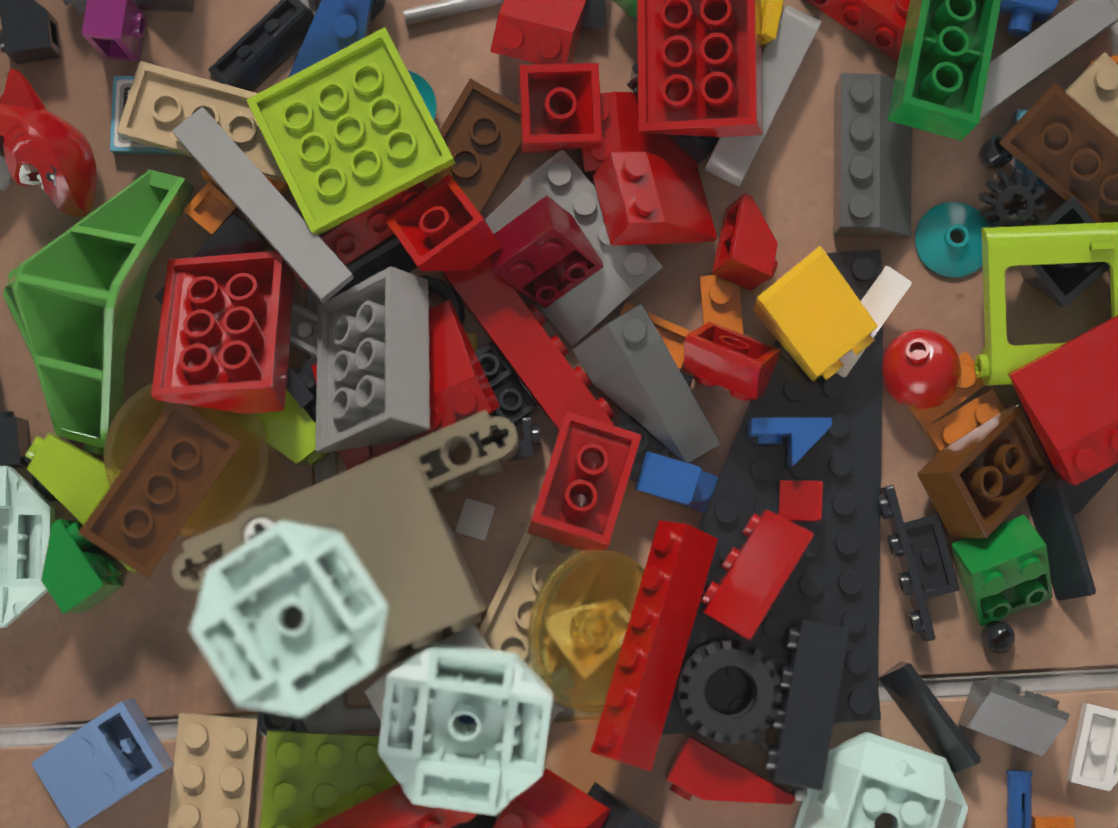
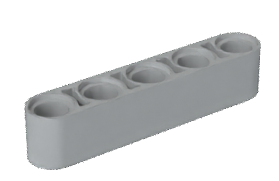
M1077 0L991 61L980 120L1118 21V9L1112 1Z
M789 5L786 6L780 17L776 39L768 42L762 53L763 135L720 137L705 171L738 187L740 186L822 21Z

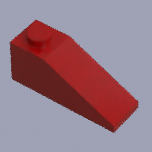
M687 734L665 774L666 779L672 783L669 789L688 801L694 795L701 800L792 805L796 799L789 791Z

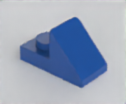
M751 418L748 421V437H758V444H781L782 437H787V466L790 468L832 426V418Z
M646 452L635 490L700 513H705L716 487L718 476L702 471L699 466Z

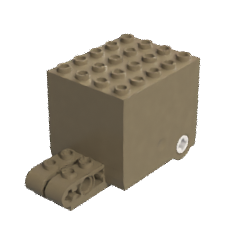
M485 410L270 505L249 508L237 519L181 543L184 552L174 561L172 568L173 577L176 583L184 589L201 590L207 568L201 570L203 563L215 564L281 520L341 532L389 605L378 665L380 666L411 652L408 646L410 643L413 644L416 650L447 636L444 628L448 626L452 627L453 632H457L483 620L480 612L487 610L488 607L437 492L441 491L442 494L447 496L467 487L464 480L479 475L483 480L502 472L503 467L501 464L511 459L519 448V437L516 428L509 420L503 417L489 418ZM500 431L502 436H507L504 439L506 446L499 449L495 443H492L494 441L493 434ZM460 447H469L472 449L470 461L462 466L453 464L452 456L455 450ZM296 605L290 606L284 614L285 624L292 630L300 629L305 621L302 609Z

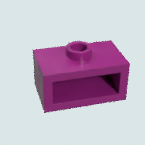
M87 0L82 35L102 58L140 62L147 19L133 0Z

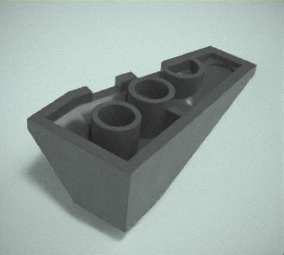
M642 304L606 324L573 349L574 354L592 384L601 392H604L623 411L632 416L683 462L690 463L720 445L718 438Z

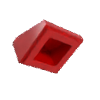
M780 480L778 515L789 521H821L823 481Z

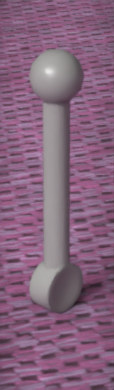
M760 731L755 734L756 738L750 741L753 745L759 746L766 755L768 748L766 735ZM788 784L792 789V795L796 797V801L806 799L807 790L805 787Z

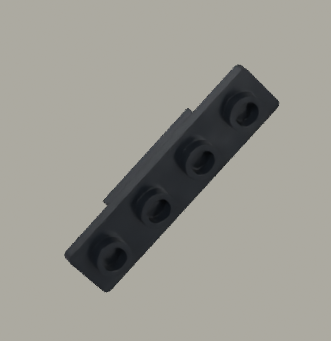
M894 485L882 487V496L877 497V504L882 519H888L892 534L887 535L888 545L893 558L899 557L903 572L898 573V581L903 596H909L913 611L908 612L912 631L914 635L920 634L923 641L936 640L925 599L959 591L939 514L904 522Z

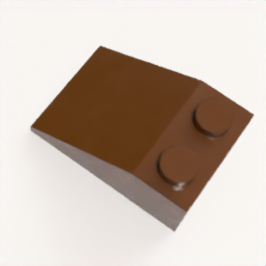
M1012 405L939 451L917 475L951 538H987L1052 470V467L1020 405Z

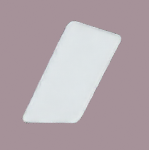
M469 498L465 499L456 532L485 540L495 507Z

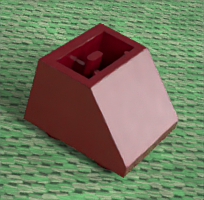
M547 195L494 234L502 248L491 255L493 272L544 309L604 267L601 258L574 217Z

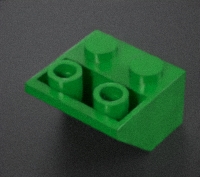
M1025 515L1001 523L987 538H964L951 543L957 574L980 626L1002 620L1011 614L1031 606H1037L1053 598L1047 546Z
M58 519L52 523L41 581L63 614L84 613L124 586L119 578L122 575V571L110 555L105 557L96 544L78 533L83 526L80 521Z

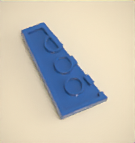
M321 0L288 78L367 37L374 0Z

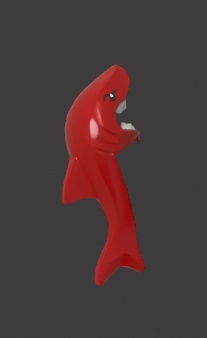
M10 69L4 93L0 97V136L4 137L3 148L6 164L11 174L9 176L16 184L22 186L42 183L41 188L47 193L58 210L73 217L86 216L94 205L97 183L96 161L90 143L84 134L71 123L46 109L32 85L20 71ZM28 164L35 166L38 171L31 173Z

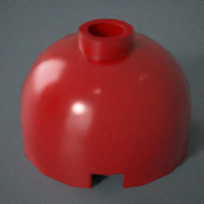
M930 329L910 330L891 341L884 352L881 369L886 391L902 405H904L903 402L909 405H916V409H928L939 406L951 398L957 390L956 385L961 378L962 372L961 362L955 346L945 335Z

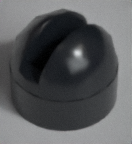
M994 135L985 141L979 149L978 156L980 162L986 168H1001L1013 160V155L999 144V141L1003 138L1000 135Z
M994 621L986 624L982 629L981 641L989 651L1004 653L1014 645L1015 633L1009 624ZM1006 630L1008 636L994 646L991 641Z

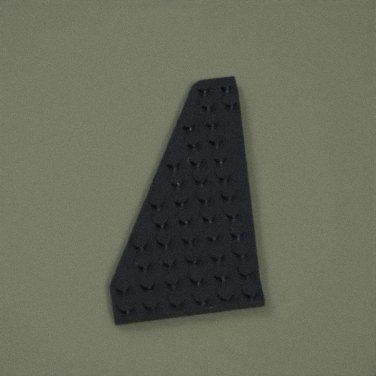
M880 249L826 253L861 301L882 272ZM883 325L873 339L875 341L864 350L848 375L842 377L835 373L827 381L821 375L813 382L775 338L773 347L781 349L766 393L757 400L752 399L749 402L707 509L697 528L718 538L702 596L712 581L719 584L726 570L721 568V565L733 547L739 550L746 540L747 536L742 534V531L753 513L760 516L763 511L769 510L778 515L780 480L823 481L822 519L819 522L791 521L809 530L814 535L750 640L740 637L702 613L705 604L699 603L680 672H682L685 665L683 663L688 656L691 657L700 646H705L715 640L730 639L747 643L763 652V655L771 660L775 666V673L780 678L782 666H789L791 650H786L788 629L790 626L796 627L797 619L848 628L850 632L834 723L881 720L878 688L880 512L877 497L881 496ZM751 418H832V426L790 468L787 466V437H782L781 444H758V437H748V421ZM735 667L717 669L710 675L705 685V697L709 706L714 711L724 715H732L741 711L748 704L752 693L750 679L742 670ZM678 680L662 735L698 732L688 722L680 708V702L677 698ZM779 689V692L782 693L781 702H778L777 705L782 706L784 690ZM772 718L768 723L770 727H772Z

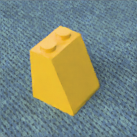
M820 246L760 294L753 308L755 315L813 382L821 375L827 381L844 366L840 359L851 350L857 356L875 341L871 334L878 327Z

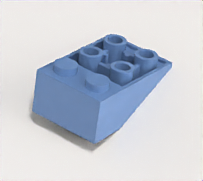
M134 698L121 701L31 763L70 828H78L174 766L173 761Z

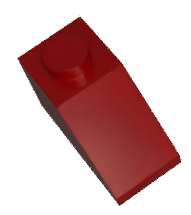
M747 193L741 195L725 209L712 273L752 291L774 276L778 261L775 259L778 242L753 197Z

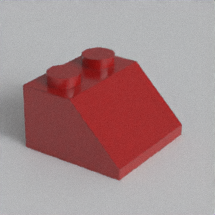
M504 0L498 14L490 52L536 64H573L588 0Z
M599 63L520 65L518 87L521 153L559 152L561 149L567 151L602 143Z
M450 174L385 219L421 271L471 270L502 248L484 218Z
M708 321L687 334L684 343L683 371L694 375L693 379L702 385L714 387L717 384L729 389V394L739 400H757L766 393L781 349Z
M545 769L538 780L509 801V804L505 806L493 828H601L611 809L552 770Z

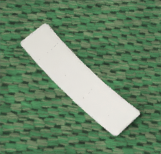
M889 266L883 269L861 300L865 309L878 325L871 334L872 338H874L912 285L910 280ZM851 350L840 359L844 366L837 374L846 377L864 350L857 356Z

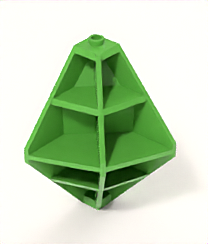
M148 169L141 177L9 272L3 296L32 354L56 436L84 443L82 450L102 456H106L107 449L120 452L122 445L125 352L149 267L190 201L193 186L185 178Z

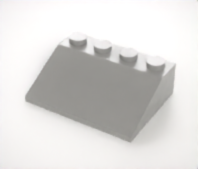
M561 149L535 170L485 221L495 234L546 195L574 217L601 258L604 267L545 309L533 301L571 348H573L622 308L625 302L628 303L661 275L663 267L645 245H610L596 188L565 151Z
M390 266L318 306L316 452L328 453L405 440L429 429L430 337L428 330L429 299L427 279Z

